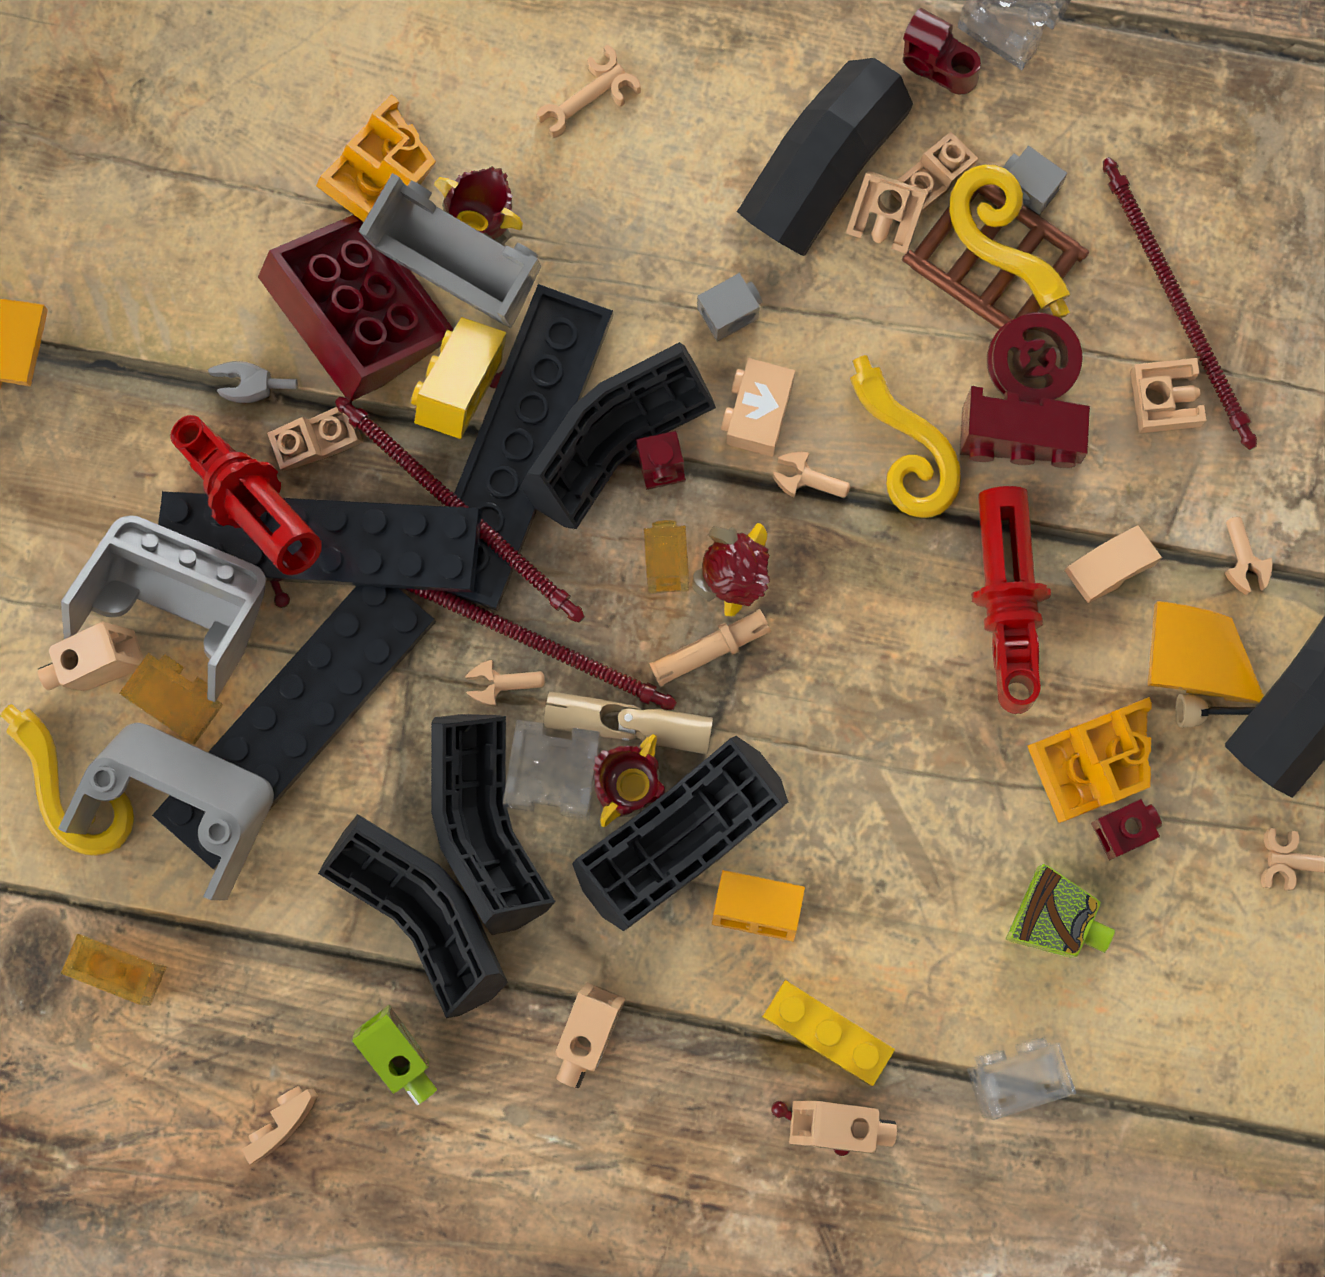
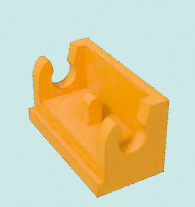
M722 870L711 925L794 942L805 887Z

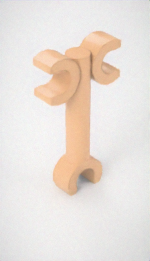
M606 45L604 47V54L609 59L607 64L599 65L592 57L587 59L589 71L592 75L598 77L561 105H544L537 112L540 123L549 117L558 119V122L549 128L552 138L563 134L566 129L567 119L610 88L612 99L619 106L625 104L624 97L619 92L622 87H631L637 95L641 93L639 80L636 76L625 73L621 65L617 63L616 51L611 46Z
M1270 828L1266 830L1264 843L1269 850V867L1264 870L1261 876L1263 888L1272 887V878L1275 873H1280L1285 878L1284 890L1286 891L1294 890L1297 878L1292 869L1325 873V856L1292 853L1299 844L1298 831L1288 832L1287 844L1280 846L1275 840L1276 829Z

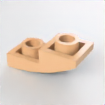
M949 132L923 154L920 162L897 181L928 191L921 212L922 215L956 184L965 171L971 169L977 163L978 158L952 132ZM889 190V192L902 204V198L900 194L895 190Z
M337 407L311 419L301 417L267 434L280 470L285 471L327 458L363 443L359 429L356 430L348 423L349 417L344 413L341 414Z
M1137 525L1069 565L1065 572L1087 603H1090L1118 589L1125 580L1155 566L1162 557Z
M297 1086L277 1098L280 1106L270 1111L278 1127L274 1129L270 1123L248 1136L251 1144L241 1149L249 1165L257 1163L271 1154L296 1131L318 1097L314 1089H307L302 1092L301 1088Z

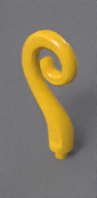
M983 164L965 171L957 180L949 201L951 222L961 242L976 256L989 264L1022 278L1028 284L1041 309L1049 307L1052 314L1060 319L1070 314L1064 299L1071 294L1060 275L1041 258L991 240L980 231L971 215L970 200L974 192L984 185L992 184L1004 191L1006 195L1005 205L1000 209H994L988 203L982 202L977 207V214L980 220L987 226L1002 227L1011 223L1018 216L1023 205V192L1016 177L1007 169L998 165Z
M868 355L855 358L852 362L857 374L853 375L850 380L862 405L878 420L923 444L935 458L940 472V483L934 493L922 498L914 497L904 488L903 479L905 475L912 472L922 481L926 482L932 479L933 468L922 456L908 454L900 457L891 465L887 472L886 487L890 499L902 512L910 516L928 518L942 514L951 506L960 489L961 469L954 448L936 427L902 406L893 398L881 368H872Z
M13 704L8 705L1 712L0 716L10 724L6 733L31 759L40 812L52 835L68 849L84 855L97 856L120 848L130 835L134 822L133 807L126 793L124 792L117 799L109 801L114 809V819L109 828L102 833H86L85 835L65 833L58 828L65 812L61 804L59 792L58 759L53 737L45 724L31 709H26L21 713ZM94 816L91 824L95 822L96 816Z

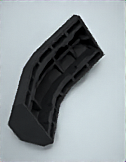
M876 58L848 61L810 102L791 126L737 210V213L778 243L805 256L857 175L908 116L913 102L901 75Z
M679 342L600 382L572 406L520 486L535 509L563 527L577 529L618 465L637 449L636 439L667 433L716 408L698 367L685 345Z
M1325 616L1284 673L1225 743V747L1247 769L1272 788L1291 798L1295 796L1325 760Z
M458 714L434 717L431 722V814L440 849L490 934L496 935L518 930L546 913L556 901L512 829L506 806V716Z
M738 736L730 738L664 795L575 859L572 865L582 892L602 918L622 931L627 930L717 862L789 803L782 780L760 751Z
M357 814L336 842L318 874L393 919L411 939L446 1019L461 1016L491 1001L508 981L469 897L438 863Z

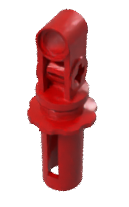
M187 415L179 419L171 430V442L190 462L191 468L204 480L203 487L209 497L208 505L212 509V517L222 526L230 525L234 528H242L283 574L296 575L310 568L320 555L322 548L321 540L280 496L281 482L278 480V471L269 462H260L252 459L246 453L236 452L199 417ZM265 511L269 512L281 525L274 533L259 518ZM299 540L302 546L296 553L292 554L287 548L293 542Z
M999 486L983 490L978 494L985 587L973 592L971 596L973 603L987 609L984 629L993 633L992 655L996 670L998 701L1007 712L1022 714L1033 706L1041 690L1039 640L1036 629L1043 625L1042 614L1038 613V603L1051 597V589L1047 588L1045 584L1035 583L1027 489L1018 486ZM1001 520H1009L1014 582H1007ZM1012 683L1023 684L1029 691V698L1024 700L1014 698L1010 694L1008 686Z

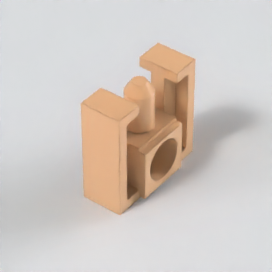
M867 171L846 234L861 238L864 234L870 212L878 214L871 233L873 241L882 243L887 239L892 221H899L900 225L891 249L907 254L928 191ZM885 190L897 191L902 198L901 207L895 210L884 207L881 202V193Z
M1197 358L1134 364L1130 374L1139 433L1203 426L1207 421L1204 405H1198L1197 408L1175 410V403L1191 402L1199 398L1200 389L1194 385L1173 387L1172 380L1188 379V381H1192L1200 374ZM1146 391H1158L1163 396L1164 403L1160 405L1151 403L1146 396Z

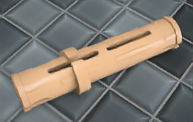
M758 609L756 612L729 625L725 622L718 625L719 630L663 658L650 662L649 665L658 684L662 687L664 684L729 652L731 655L738 653L739 647L771 633V629L767 625L768 623L762 611Z

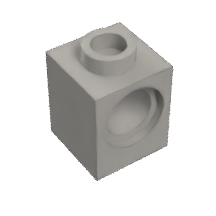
M1027 146L1020 157L1014 153L1003 166L1018 180L1023 192V205L1039 216L1062 188L1067 176V172L1030 146Z
M740 273L697 296V309L717 342L759 319V304L762 303L761 296L751 281L747 284L745 283Z

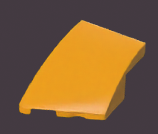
M392 94L371 114L368 123L346 144L342 155L320 176L316 187L363 222L392 173L400 177L406 186H408L411 180L421 185L436 163L428 148L421 143L419 134L413 124L407 125L398 110L399 102Z
M0 299V389L2 382L31 386L48 309L44 304Z
M1157 601L1154 604L1147 686L1186 690V693L1224 697L1226 701L1258 704L1264 695L1232 618L1187 605Z
M1150 697L1027 745L1059 823L1150 788L1151 767L1149 766L1148 757L1151 752V737H1147L1148 712L1152 709Z

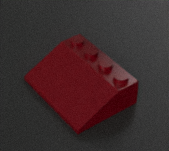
M354 214L269 250L258 275L259 280L345 398L351 401L381 388L441 347L446 331L454 330L411 270L373 248L360 234L359 230L364 222Z

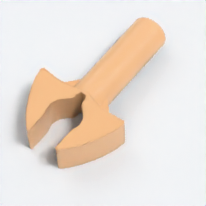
M793 452L778 457V463L793 466L798 473L793 477H787L784 474L773 472L774 480L789 496L794 498L796 489L805 485L842 498L848 495L850 491V484L848 482L809 468L807 464L808 452Z
M1238 516L1232 517L1226 521V525L1238 561L1235 568L1228 569L1225 575L1240 592L1248 595L1251 592L1248 580L1246 579V572L1249 568L1250 571L1258 576L1259 587L1262 591L1267 587L1271 577L1272 558L1262 561L1253 555L1242 518Z
M492 660L481 663L465 676L467 680L486 678L490 683H494L489 685L484 691L466 692L473 700L490 707H497L496 697L502 691L542 688L545 684V676L542 671L500 675L494 670Z

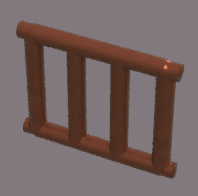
M991 184L978 188L970 200L971 204L979 193L997 206L996 209H1000L1005 205L1006 195L1002 189ZM1022 205L1015 219L1028 227L1030 231L1016 249L1032 254L1043 239L1047 240L1063 251L1052 266L1063 280L1076 261L1081 263L1082 260L1087 258L1089 250L1031 209ZM948 206L915 251L910 249L903 256L902 261L984 320L1000 329L1004 324L1013 319L993 305L1016 275L1000 269L982 295L979 296L961 284V281L979 259L968 248H966L948 273L928 261L953 227ZM984 224L980 231L993 240L1002 227H991ZM1033 293L1014 319L1028 313L1040 311L1041 308ZM1027 330L1023 332L1024 340H1026L1027 334L1029 332Z

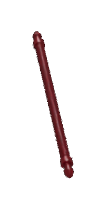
M1108 157L1103 160V172L1110 179L1108 186L1112 194H1115L1117 199L1120 200L1119 203L1122 205L1124 213H1127L1126 217L1129 218L1128 221L1131 222L1130 225L1133 227V231H1136L1135 235L1140 240L1139 243L1145 249L1144 252L1147 258H1149L1151 266L1154 267L1153 270L1156 271L1155 274L1158 276V280H1161L1160 284L1163 285L1162 288L1165 289L1164 292L1167 294V298H1170L1171 306L1175 307L1174 311L1179 316L1178 319L1181 321V325H1184L1185 333L1189 334L1187 337L1190 339L1192 347L1195 348L1194 351L1197 353V357H1200L1199 361L1202 362L1201 365L1204 366L1203 369L1206 371V375H1209L1210 383L1214 384L1213 388L1216 389L1215 392L1218 394V398H1221L1220 402L1223 403L1222 406L1225 407L1224 410L1227 412V416H1230L1229 425L1233 431H1238L1242 439L1240 441L1241 444L1247 449L1252 450L1257 447V437L1249 427L1251 420L1247 413L1241 411L1242 407L1239 406V402H1236L1238 399L1234 397L1235 393H1232L1231 385L1225 379L1226 376L1223 374V370H1220L1219 362L1215 361L1217 358L1214 356V352H1211L1212 348L1209 347L1210 344L1207 342V338H1204L1203 330L1200 329L1198 321L1195 320L1196 317L1193 315V311H1190L1191 307L1188 306L1189 303L1186 302L1187 299L1184 297V293H1181L1182 289L1179 288L1180 285L1177 284L1178 281L1175 279V275H1172L1173 271L1170 270V266H1167L1168 262L1163 257L1164 254L1161 252V248H1158L1159 244L1154 239L1155 236L1152 234V230H1149L1150 226L1145 221L1146 218L1143 216L1138 203H1136L1137 201L1134 199L1132 191L1129 190L1130 183L1126 175H1121L1118 170V163Z
M338 397L336 399L337 409L341 414L344 413L349 417L348 423L356 430H362V433L369 437L370 440H373V443L377 444L382 451L384 450L389 457H392V460L399 464L401 468L403 467L404 471L411 474L410 476L418 481L420 485L422 484L423 488L430 491L429 493L434 498H437L442 505L469 508L452 491L450 492L449 488L442 485V482L435 478L430 471H427L425 467L423 468V465L416 461L411 454H408L400 444H397L392 437H389V434L382 430L381 427H378L363 408L357 409L348 398ZM481 519L480 539H483L484 543L491 546V549L498 553L503 560H506V563H510V566L514 567V570L521 574L523 578L525 577V580L529 581L531 585L533 584L537 591H541V594L545 595L546 599L549 598V604L555 610L559 611L562 609L568 615V619L580 623L585 616L582 608L575 606L569 600L571 596L564 589H557V586L553 585L549 578H546L544 574L542 575L541 571H538L536 567L534 568L530 561L523 557L521 553L519 554L514 547H511L510 543L503 540L499 533H496L491 526H488Z
M405 589L407 591L410 590L411 593L414 592L415 595L419 594L420 597L424 596V599H428L430 602L433 601L435 604L438 603L439 606L443 605V608L452 610L454 613L457 611L458 615L466 616L467 619L476 620V623H480L482 626L485 625L486 628L490 627L495 632L504 633L506 637L509 635L510 639L518 640L519 643L523 642V645L528 644V647H532L534 650L537 649L538 652L542 651L543 654L547 653V656L551 655L553 659L556 657V660H561L562 663L566 662V665L570 664L571 667L575 666L577 670L580 668L581 672L585 671L590 676L594 675V678L599 677L601 681L604 679V682H608L609 685L618 686V689L623 688L624 692L632 693L633 696L637 695V698H640L639 701L647 705L653 702L661 706L663 710H674L677 704L672 695L668 693L665 695L656 691L657 686L649 682L642 684L640 680L638 682L635 678L632 680V677H627V674L618 673L616 669L613 671L612 667L608 668L603 663L594 662L592 658L589 660L588 656L580 655L579 652L575 653V650L570 651L569 647L561 646L560 643L556 644L555 641L551 642V639H547L545 636L542 637L541 634L537 636L536 632L532 633V630L523 629L521 625L518 627L517 623L509 622L508 619L504 620V617L499 618V615H495L493 612L490 613L489 610L485 611L480 606L476 607L475 604L471 605L469 601L466 603V600H462L461 597L457 598L456 595L452 596L451 593L446 591Z

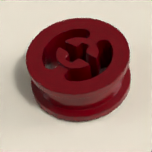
M1028 313L1007 322L995 333L987 352L988 373L994 386L1002 395L1006 392L1018 393L1019 401L1040 403L1042 398L1055 400L1069 391L1076 382L1082 367V347L1075 331L1059 317L1048 313ZM1025 330H1038L1047 334L1055 341L1060 351L1059 368L1056 366V351L1053 347L1044 349L1038 356L1037 360L1041 365L1029 368L1023 375L1025 378L1044 377L1046 384L1040 389L1030 388L1018 382L1008 366L1009 350L1013 352V367L1018 371L1024 369L1031 360L1027 352L1031 353L1039 350L1046 342L1042 339L1025 341L1023 339V332Z

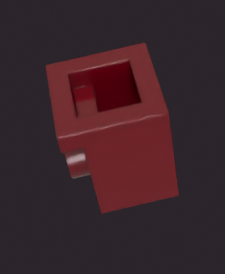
M677 431L636 439L637 452L646 490L686 481L684 461Z
M1139 799L1091 822V825L1110 861L1159 838L1160 835L1157 829L1162 827V821L1152 804L1145 806L1142 799ZM1128 819L1136 821L1139 827L1136 834H1131L1126 830L1125 823Z

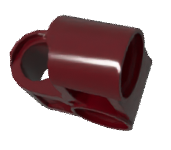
M919 8L913 15L904 33L903 63L916 75L928 78L952 93L961 95L971 92L976 87L979 79L981 60L978 53L953 37V24L923 8ZM965 66L971 72L960 74L954 71L953 68Z

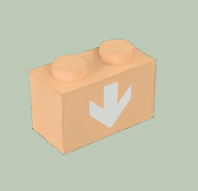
M748 358L745 370L737 369L731 391L738 394L735 407L726 408L721 430L727 432L726 445L771 457L774 456L794 383L795 370Z

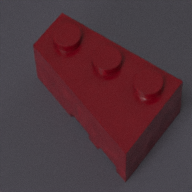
M971 386L962 407L960 455H969V459L975 462H991L996 457L1010 458V462L1016 465H1032L1035 463V460L1051 461V465L1057 468H1073L1076 466V463L1081 464L1088 454L1090 406L1047 398L1040 399V403L1019 401V394L1012 392L1004 393V399L983 396L982 387Z

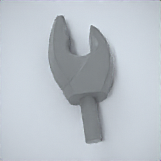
M243 361L226 362L208 369L211 376L241 378V382L236 388L217 389L221 397L236 403L260 401L270 396L271 388L297 389L298 386L297 379L271 378L268 370Z

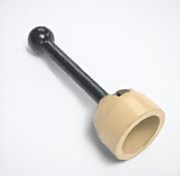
M1179 694L1176 700V721L1179 727H1195L1202 725L1209 715H1249L1255 707H1209L1206 700L1199 695Z

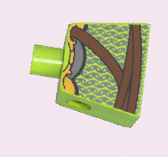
M1042 864L1036 868L1006 936V940L1064 957L1074 958L1078 956L1083 943L1105 953L1113 939L1115 930L1094 920L1101 903L1098 899L1051 867Z
M390 1005L386 1006L355 1030L352 1042L393 1094L404 1088L415 1104L419 1105L437 1091L435 1085L424 1072L429 1067V1059ZM396 1056H404L409 1064L403 1068H398L391 1060Z

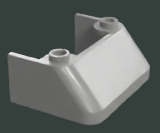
M392 173L359 230L360 234L373 248L511 328L541 269L537 258L538 254L520 243H517L514 249L501 245L438 208L429 200L432 192L412 180L406 186L400 177Z
M124 516L112 524L61 600L64 639L77 634L91 611L106 617H119L126 614L136 600L139 599L209 629L204 638V652L210 659L208 662L207 699L215 702L245 653L265 593V575L259 567L141 517Z
M143 723L127 725L87 767L58 829L65 833L86 835L101 801H111L120 797L132 777L205 811L198 828V838L201 845L207 851L220 856L221 859L203 897L209 900H228L273 803L274 793L272 786L265 778Z

